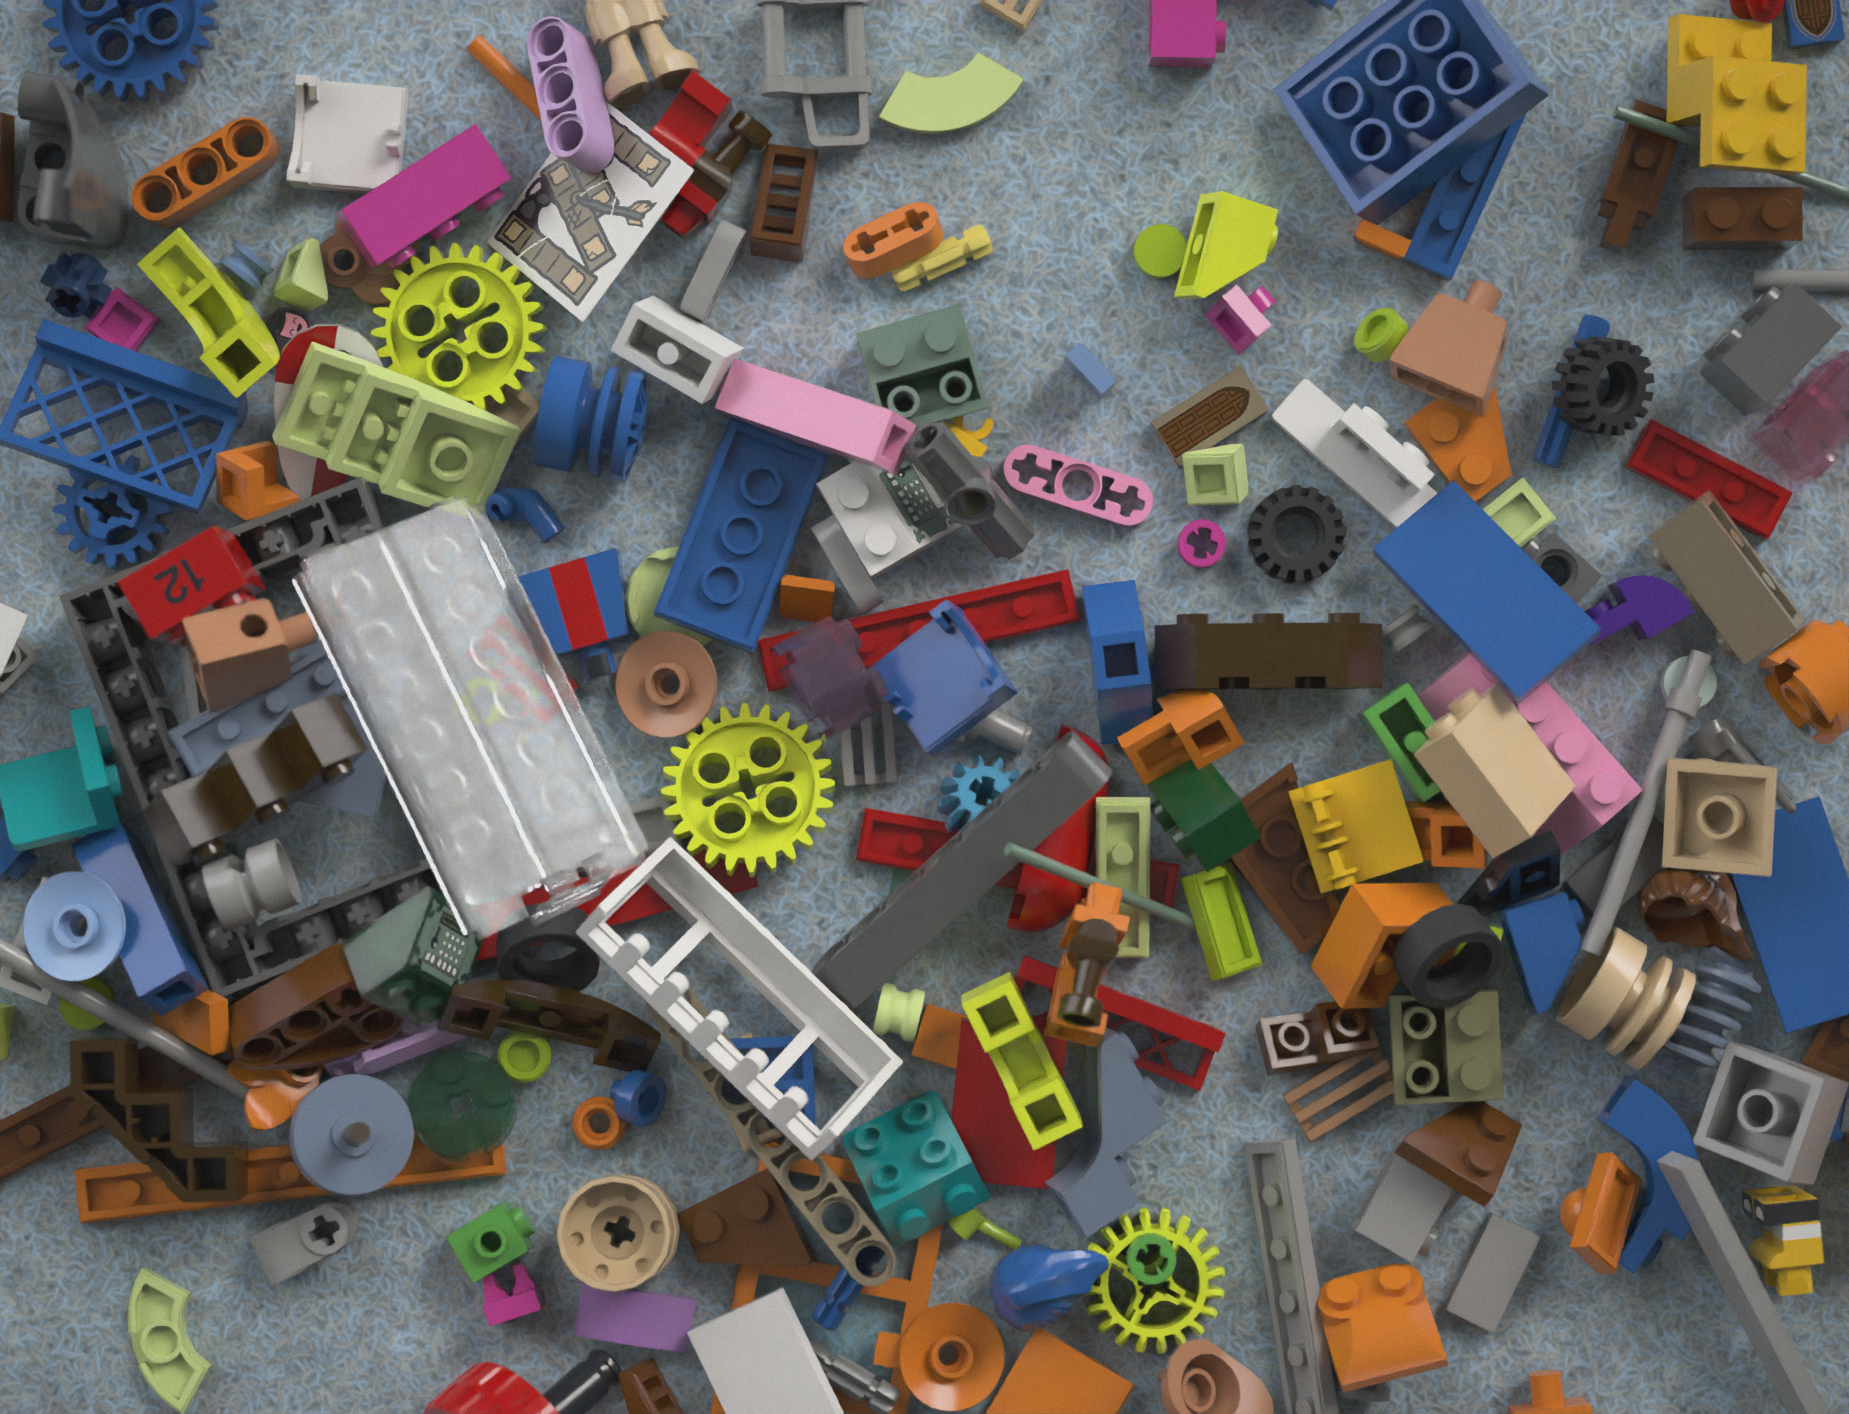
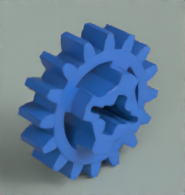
M120 455L113 457L119 471L130 475L139 473L140 458L130 455L124 465H122ZM107 460L106 464H102V462H99V464L110 467ZM70 469L68 470L75 481L71 487L58 484L56 490L67 498L65 504L53 506V512L66 516L67 522L62 523L56 530L58 534L74 536V539L68 546L71 552L79 553L88 548L86 562L97 565L103 555H105L107 566L118 569L121 563V556H125L130 564L137 565L140 563L138 550L143 548L152 553L158 551L152 538L155 533L169 535L170 530L160 524L161 516L174 514V508L145 496L147 513H144L140 510L135 492L109 483L106 486L91 491L88 488L98 479ZM97 500L102 503L117 502V505L123 508V512L131 514L133 518L131 520L124 517L110 518V515L104 512L103 508L94 505V501ZM80 507L85 509L91 523L88 532L85 531L81 522ZM131 529L139 531L129 541L119 545H112L116 543L119 534Z

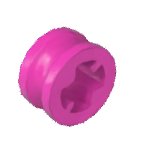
M1199 519L1190 522L1182 529L1177 540L1179 556L1186 564L1193 568L1203 569L1212 566L1221 559L1226 548L1224 532L1217 524L1210 520ZM1198 529L1209 531V541L1216 544L1214 554L1211 556L1208 551L1205 552V559L1194 557V547L1186 544L1189 534L1192 532L1194 536H1197L1199 534Z

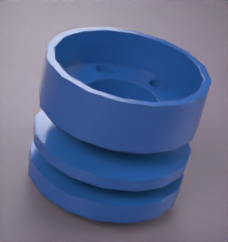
M555 355L546 376L537 417L533 450L534 465L571 472L578 459L579 452L582 450L588 452L589 475L599 478L608 455L612 456L610 479L626 483L631 467L640 454L646 430L649 406L646 396V373L632 370L628 376L624 393H620V369L618 367L610 366L603 379L601 388L592 387V365L590 362Z

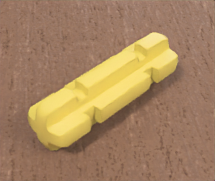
M976 225L962 231V238L956 239L955 235L946 238L930 253L892 270L891 274L896 286L901 292H906L921 285L919 280L924 277L931 281L967 265L965 259L971 256L976 261L991 254L993 251L992 243L985 228L982 225Z

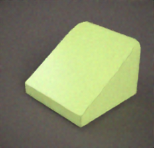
M312 237L288 250L273 291L275 297L306 312L327 303L328 289L319 241Z
M1229 444L1182 454L1188 506L1240 504L1248 495L1244 444Z

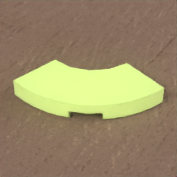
M979 52L965 68L945 77L925 78L905 71L880 113L879 120L898 129L920 134H943V132L977 125L1002 109L1018 92L1024 83V78Z
M144 1266L135 1280L130 1297L128 1333H130L133 1349L139 1363L138 1367L149 1386L170 1407L184 1414L208 1373L211 1364L195 1351L186 1333L185 1310L191 1292Z

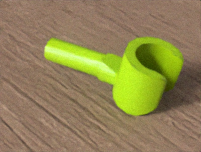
M976 1207L967 1213L957 1215L948 1220L950 1227L964 1240H967L979 1229L986 1236L1012 1250H1016L1022 1243V1239L986 1219Z

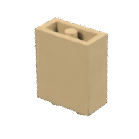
M1498 683L1480 694L1472 688L1455 699L1448 706L1451 712L1436 720L1424 731L1429 739L1414 754L1492 858L1532 837L1575 787V784Z

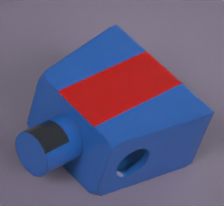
M613 548L518 576V581L555 656L563 657L578 652L586 681L617 673L609 643L630 637L620 551Z

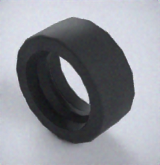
M552 902L525 906L510 914L500 925L496 940L497 968L501 979L539 982L579 992L587 988L598 975L600 956L575 932L589 916L579 908L565 903ZM546 942L563 943L576 948V951L569 955L553 960H535L520 954L521 951L532 945Z
M1463 904L1442 906L1423 915L1406 930L1398 941L1393 955L1394 970L1421 1005L1436 1009L1454 1006L1474 996L1495 975L1503 957L1502 942L1474 907ZM1466 943L1461 951L1449 962L1429 970L1435 961L1449 949Z

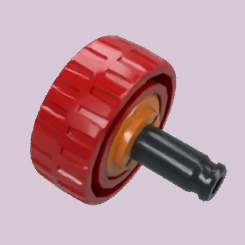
M594 1349L589 1353L587 1360L576 1364L544 1394H541L525 1379L510 1369L496 1363L482 1362L473 1365L445 1387L426 1406L423 1414H586L607 1395L612 1386L620 1384L618 1375L622 1370L617 1361L608 1352L602 1349Z

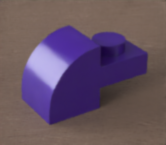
M1653 576L1628 577L1607 585L1617 602L1615 606L1612 607L1607 598L1584 611L1601 628V635L1587 647L1592 646L1627 625L1631 626L1638 641L1648 639L1695 613L1685 595L1671 583Z

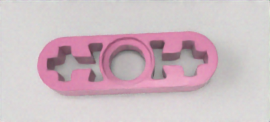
M1018 446L1007 455L1004 462V479L1012 490L1119 526L1133 527L1139 525L1148 517L1153 507L1151 490L1143 481L1038 446ZM1026 455H1032L1036 458L1035 467L1047 472H1051L1052 461L1062 464L1063 466L1058 471L1054 480V494L1042 491L1048 480L1031 477L1028 484L1019 482V472L1012 469L1014 461L1023 462ZM1082 471L1090 476L1093 481V492L1090 497L1083 501H1073L1064 494L1062 482L1070 472ZM1102 478L1113 481L1108 490L1109 492L1124 495L1128 488L1137 490L1136 499L1144 503L1142 511L1133 510L1129 517H1124L1120 514L1121 505L1109 500L1104 501V511L1094 508L1093 505L1098 500L1102 491Z

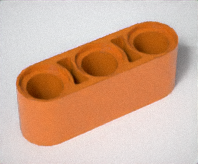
M253 117L236 119L143 175L132 189L131 201L133 207L141 217L152 225L159 228L176 226L270 169L279 156L277 138L261 121ZM250 134H261L264 139L261 151L253 157H242L240 154L242 140ZM206 161L216 162L218 166L216 178L207 185H197L194 180L197 167ZM160 189H170L172 194L170 206L163 212L151 213L149 200L152 194Z

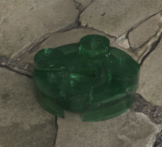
M447 1051L438 1055L432 1063L428 1064L418 1074L408 1098L413 1128L421 1142L434 1154L452 1161L470 1160L469 1157H476L485 1152L488 1154L499 1148L510 1135L517 1117L514 1088L504 1070L492 1059L474 1052L457 1053ZM464 1093L472 1094L470 1101L476 1107L475 1112L472 1115L463 1113L459 1119L451 1117L454 1111L450 1105L451 1100L454 1097H461Z

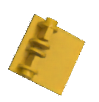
M1392 759L1288 791L1321 894L1424 862Z

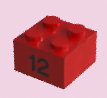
M214 525L118 581L119 586L150 639L170 644L180 642L182 647L187 645L182 619L255 601L254 596L266 590L234 533Z

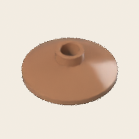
M676 631L649 633L636 640L620 660L615 680L617 700L623 714L640 731L661 738L684 735L697 728L709 715L714 705L717 694V674L714 663L706 649L694 638ZM673 674L680 680V688L675 694H672L667 688V681Z

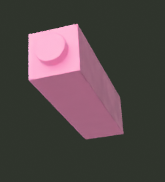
M735 358L728 375L720 385L719 398L715 409L755 427L897 475L905 456V443L912 437L916 424L892 410Z

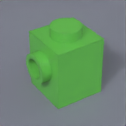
M506 1199L456 1228L446 1238L472 1283H475L529 1251L534 1245L529 1236L536 1233L523 1207L518 1205L512 1208L510 1202Z

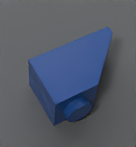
M1560 891L1497 911L1528 1010L1537 1015L1548 1012L1583 944L1579 931L1586 929L1585 920L1576 899L1569 900L1567 893Z

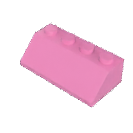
M1467 651L1417 696L1433 720L1436 721L1451 712L1448 706L1466 691L1474 688L1480 694L1498 682ZM1547 681L1520 704L1499 684L1575 784L1574 789L1536 831L1537 835L1552 830L1560 846L1561 856L1602 827L1636 797L1642 789Z

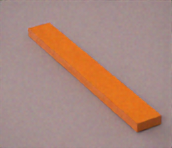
M502 1120L415 1129L413 1147L407 1163L391 1182L380 1189L507 1174ZM290 1144L248 1149L249 1195L238 1201L182 1202L166 1187L167 1184L155 1172L140 1161L74 1170L80 1223L333 1194L316 1187L303 1176L294 1162Z

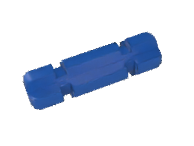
M874 1245L862 1248L857 1253L855 1259L858 1270L863 1274L872 1275L874 1269L871 1267L874 1263L879 1264L885 1251ZM842 1266L826 1291L829 1295L826 1299L822 1297L812 1312V1319L827 1330H836L846 1315L844 1309L846 1306H852L864 1285L859 1284L852 1278L845 1267Z

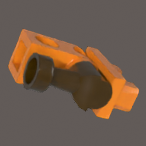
M1091 882L1086 898H1082L1079 905L1076 904L1061 933L1059 947L1066 950L1058 963L1044 1030L1045 1036L1097 1047L1104 1036L1108 1014L1103 1013V1003L1096 996L1098 986L1120 949L1119 945L1128 929L1130 917L1118 914L1122 889Z

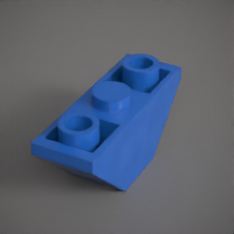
M1135 580L1081 586L1101 745L1119 743L1117 737L1153 717L1151 679L1145 632Z

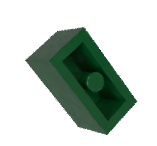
M1192 759L1147 784L1156 801L1150 804V811L1161 828L1166 833L1174 827L1168 834L1184 859L1187 860L1195 855L1207 872L1262 837L1242 801L1212 763L1198 770Z

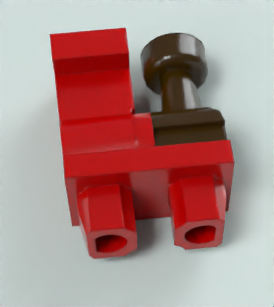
M693 70L680 87L681 91L649 132L650 136L694 169V172L675 196L676 200L661 218V222L682 239H685L697 229L703 220L708 224L712 222L719 209L729 199L733 191L732 177L750 148L761 151L773 137L772 133L748 113L739 110L728 125L733 136L715 155L704 148L733 110L732 102L728 96Z

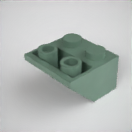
M960 304L856 333L857 343L875 405L896 412L916 424L915 429L930 420L934 423H939L989 409Z

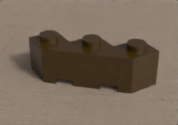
M1283 613L1252 614V623H1209V614H1177L1176 624L1155 625V690H1346L1383 688L1382 624L1360 623V613H1328V622L1284 623Z
M335 692L292 709L272 732L227 749L207 772L161 790L142 812L173 868L192 860L196 866H201L222 855L226 851L225 845L259 824L267 826L286 816L290 812V805L324 784L327 787L335 785L351 776L355 772L353 764L368 748L338 694Z
M131 1036L91 1037L70 1041L71 1097L87 1112H92L111 1131L110 1134L167 1184L166 1187L182 1202L238 1201L249 1195L248 1141L194 1142L193 1088L139 1090L138 1040Z

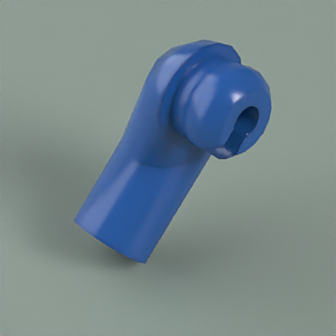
M502 487L495 490L486 500L485 509L492 520L497 522H529L543 543L550 541L565 529L552 509L535 489Z

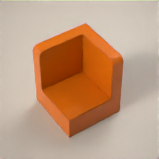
M264 441L216 453L217 503L245 520L258 518L299 502V495L277 483V446L275 444Z

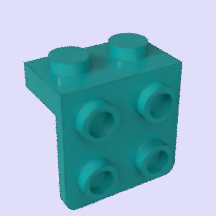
M90 706L69 711L76 746L0 765V797L9 840L13 849L24 851L121 826L114 798L123 796L124 793L116 764L107 766L105 761L106 757L114 756L109 731L106 724L96 727Z
M927 1091L847 1132L843 1137V1144L868 1198L895 1247L922 1236L928 1230L957 1215L969 1212L975 1206L991 1198L943 1102L935 1091Z

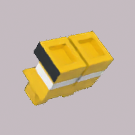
M1796 1185L1741 1190L1744 1212L1759 1221L1762 1227V1237L1756 1238L1751 1243L1748 1254L1762 1263L1764 1284L1768 1287H1776V1293L1780 1296L1813 1293L1811 1265L1824 1264L1818 1198Z

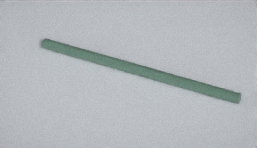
M1617 105L1614 109L1613 118L1700 148V134L1620 105ZM1805 172L1794 176L1773 174L1849 201V187Z
M1008 843L1005 846L1004 854L1006 856L1087 889L1091 882L1120 888L1123 890L1122 903L1197 933L1193 918L1188 914L1013 843Z

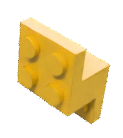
M1677 14L1668 18L1667 123L1701 127L1700 167L1793 176L1805 173L1807 65L1771 61L1772 23Z

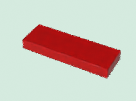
M1652 419L1647 421L1624 468L1690 502H1693L1710 490L1736 526L1765 541L1769 540L1793 493Z

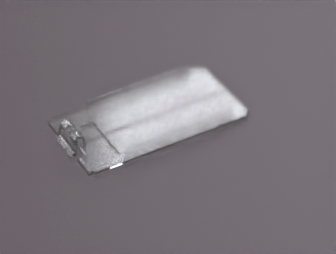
M454 495L430 505L431 510L358 539L337 547L331 543L310 551L307 554L308 558L300 562L303 572L297 574L292 579V582L464 935L476 930L481 940L529 917L521 896L544 885L551 898L537 906L536 914L530 916L534 926L601 895L600 888L605 886L608 879L642 864L647 859L643 851L647 850L649 846L481 502L471 505L467 496L457 499ZM584 868L588 874V882L574 888L573 883L580 880L577 870Z

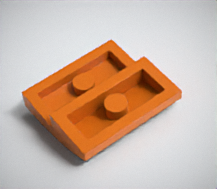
M1042 1328L1033 1331L985 1414H1119L1136 1384L1094 1357L1085 1355L1053 1333Z

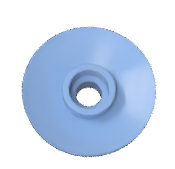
M64 872L52 876L34 891L28 901L23 918V936L27 950L34 962L44 972L55 978L65 981H82L96 977L112 965L124 943L126 920L119 897L105 881L92 874ZM82 916L86 918L88 923L86 935H82L78 930V921Z

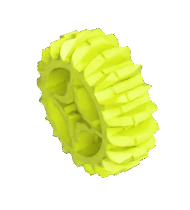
M1140 1207L1138 1210L1140 1224L1132 1226L1128 1215L1123 1213L1118 1217L1119 1223L1124 1229L1121 1233L1116 1235L1108 1225L1100 1229L1103 1236L1109 1241L1106 1247L1094 1241L1089 1242L1088 1250L1106 1256L1109 1267L1103 1274L1098 1276L1092 1285L1091 1291L1085 1294L1099 1295V1298L1090 1301L1086 1305V1310L1089 1315H1096L1106 1311L1107 1314L1100 1319L1097 1325L1102 1333L1109 1331L1116 1324L1120 1326L1114 1338L1117 1345L1123 1346L1130 1334L1133 1333L1136 1334L1134 1341L1136 1352L1143 1353L1147 1346V1338L1154 1337L1157 1352L1165 1353L1167 1344L1164 1336L1173 1334L1176 1344L1180 1346L1187 1342L1185 1335L1181 1331L1189 1325L1198 1336L1205 1332L1202 1324L1196 1319L1199 1313L1211 1319L1216 1318L1217 1310L1205 1301L1207 1297L1222 1299L1224 1297V1289L1217 1285L1209 1284V1280L1225 1276V1269L1220 1265L1207 1266L1206 1262L1216 1258L1220 1252L1216 1245H1209L1202 1249L1198 1248L1208 1235L1203 1227L1194 1230L1189 1236L1185 1234L1190 1226L1191 1219L1189 1216L1182 1214L1175 1226L1172 1227L1169 1226L1170 1210L1162 1207L1158 1213L1157 1223H1150V1214L1147 1207ZM1144 1233H1157L1164 1236L1173 1246L1175 1254L1180 1246H1182L1191 1255L1196 1269L1194 1293L1183 1288L1171 1275L1166 1280L1169 1289L1175 1292L1165 1287L1161 1289L1153 1286L1149 1293L1143 1294L1141 1288L1145 1286L1144 1283L1137 1280L1131 1273L1127 1263V1256L1120 1252L1137 1236ZM1157 1248L1151 1257L1141 1259L1140 1261L1144 1264V1272L1153 1273L1156 1269L1155 1265H1158L1159 1268L1160 1266L1164 1267L1166 1258L1160 1255ZM1111 1267L1120 1271L1134 1285V1290L1129 1300L1130 1305L1125 1314L1118 1309L1109 1294L1108 1278ZM1159 1301H1169L1185 1307L1177 1315L1164 1321H1140L1143 1314L1146 1315L1152 1305Z

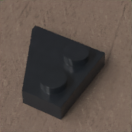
M1552 830L1539 835L1535 832L1532 837L1496 856L1456 904L1474 907L1484 917L1559 886L1560 846Z

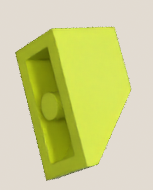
M1223 191L1201 194L1174 297L1181 300L1205 298L1265 262L1267 255L1271 253L1277 241L1278 228L1275 222L1278 209Z

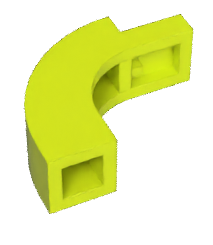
M180 227L137 263L193 328L204 348V352L199 358L236 399L278 363L280 353L276 342L254 307L219 265L215 267Z

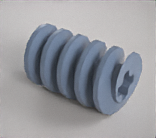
M1706 948L1704 953L1714 963V967L1697 965L1694 972L1704 982V985L1695 984L1691 995L1694 1003L1687 1004L1682 1018L1684 1022L1678 1025L1671 1036L1673 1042L1667 1041L1663 1048L1701 1068L1718 1069L1720 1062L1711 1053L1712 1048L1725 1050L1728 1041L1721 1034L1722 1030L1740 1032L1742 1028L1732 1016L1733 1010L1749 1013L1752 1010L1750 1004L1743 998V992L1761 994L1763 989L1752 977L1754 973L1714 950Z

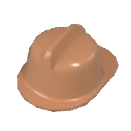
M1190 1340L1180 1345L1170 1357L1168 1367L1160 1370L1156 1378L1161 1383V1399L1168 1414H1274L1272 1398L1265 1384L1250 1369L1207 1340Z

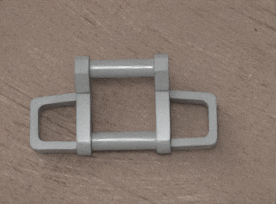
M757 0V6L762 7L765 77L760 78L761 96L802 100L809 143L815 150L867 147L870 143L868 96L873 94L872 77L867 76L864 7L869 5V0ZM842 8L846 76L819 78L787 76L784 10ZM859 98L860 130L856 135L822 137L818 134L811 99Z

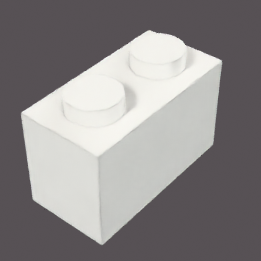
M651 296L633 304L611 351L703 404L719 395L720 385L728 375L734 358L739 359L744 348L659 298Z

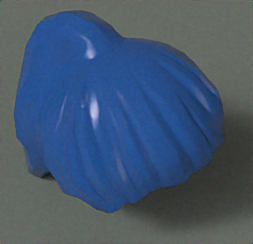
M1042 1244L1019 1246L1016 1250L1003 1257L992 1271L993 1274L989 1281V1292L994 1303V1311L999 1319L1007 1322L1008 1325L1018 1331L1038 1330L1046 1325L1052 1326L1062 1315L1068 1313V1309L1074 1306V1302L1081 1295L1088 1294L1091 1291L1092 1285L1098 1276L1108 1269V1259L1106 1256L1090 1250H1054Z

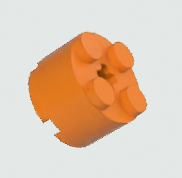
M1812 620L1759 662V670L1768 668L1770 675L1763 680V683L1769 695L1786 717L1798 729L1806 723L1818 731L1811 739L1828 745L1849 729V627L1840 620H1835L1830 625L1819 620Z

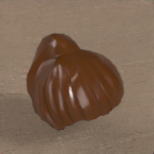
M1666 868L1656 873L1639 893V915L1647 926L1648 932H1651L1658 942L1668 943L1672 941L1687 947L1696 948L1716 946L1742 962H1750L1753 959L1752 952L1746 944L1738 920L1736 892L1726 873Z

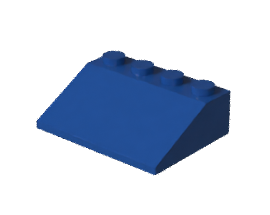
M1386 0L1273 89L1354 213L1375 225L1382 223L1549 96V93L1521 52L1480 0Z

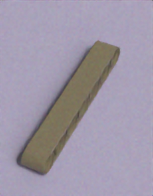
M689 987L683 993L686 1001L705 1019L710 1012ZM646 1001V1010L651 1020L852 1278L859 1284L868 1287L879 1286L887 1282L893 1275L896 1267L895 1252L891 1244L820 1153L812 1160L820 1170V1179L816 1186L809 1190H801L792 1185L789 1179L791 1165L800 1159H810L788 1137L785 1138L782 1144L776 1147L762 1145L756 1137L755 1129L757 1123L766 1116L749 1100L740 1105L727 1101L722 1092V1086L726 1078L710 1062L696 1060L689 1051V1042ZM723 1031L721 1035L739 1051L725 1031ZM834 1202L848 1205L854 1214L852 1225L844 1232H832L822 1222L824 1209ZM874 1245L885 1251L887 1264L882 1272L869 1276L858 1270L855 1259L857 1253L862 1248Z

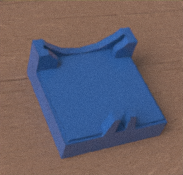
M947 599L929 612L933 617L932 621L869 668L887 694L884 699L895 707L893 710L894 714L908 725L924 751L933 757L1019 693L962 609Z

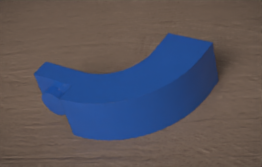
M1625 1076L1596 1120L1627 1140L1637 1151L1644 1165L1646 1175L1644 1198L1638 1211L1630 1221L1618 1264L1635 1274L1640 1265L1643 1268H1647L1658 1255L1663 1244L1658 1238L1664 1230L1683 1242L1691 1227L1657 1160L1671 1151L1698 1161L1699 1159L1692 1137L1676 1111L1653 1090L1638 1080Z

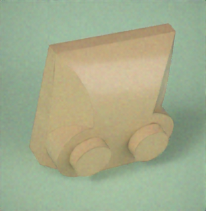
M1707 758L1695 760L1668 759L1662 867L1771 876L1777 767L1718 762Z

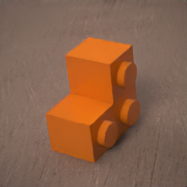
M1437 883L1352 884L1310 967L1341 1009L1383 1008L1399 980L1393 963V955L1398 941L1406 930L1423 915L1439 907L1453 905V903ZM1458 946L1445 952L1432 966H1441L1449 962Z

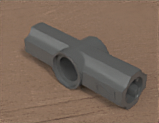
M930 420L916 428L912 437L905 443V455L947 501L948 513L951 518L958 524L969 526L996 558L1006 557L1010 560L1022 553L1028 542L1034 537V527L993 480L992 469L989 463L981 457L971 455L943 421L934 423Z

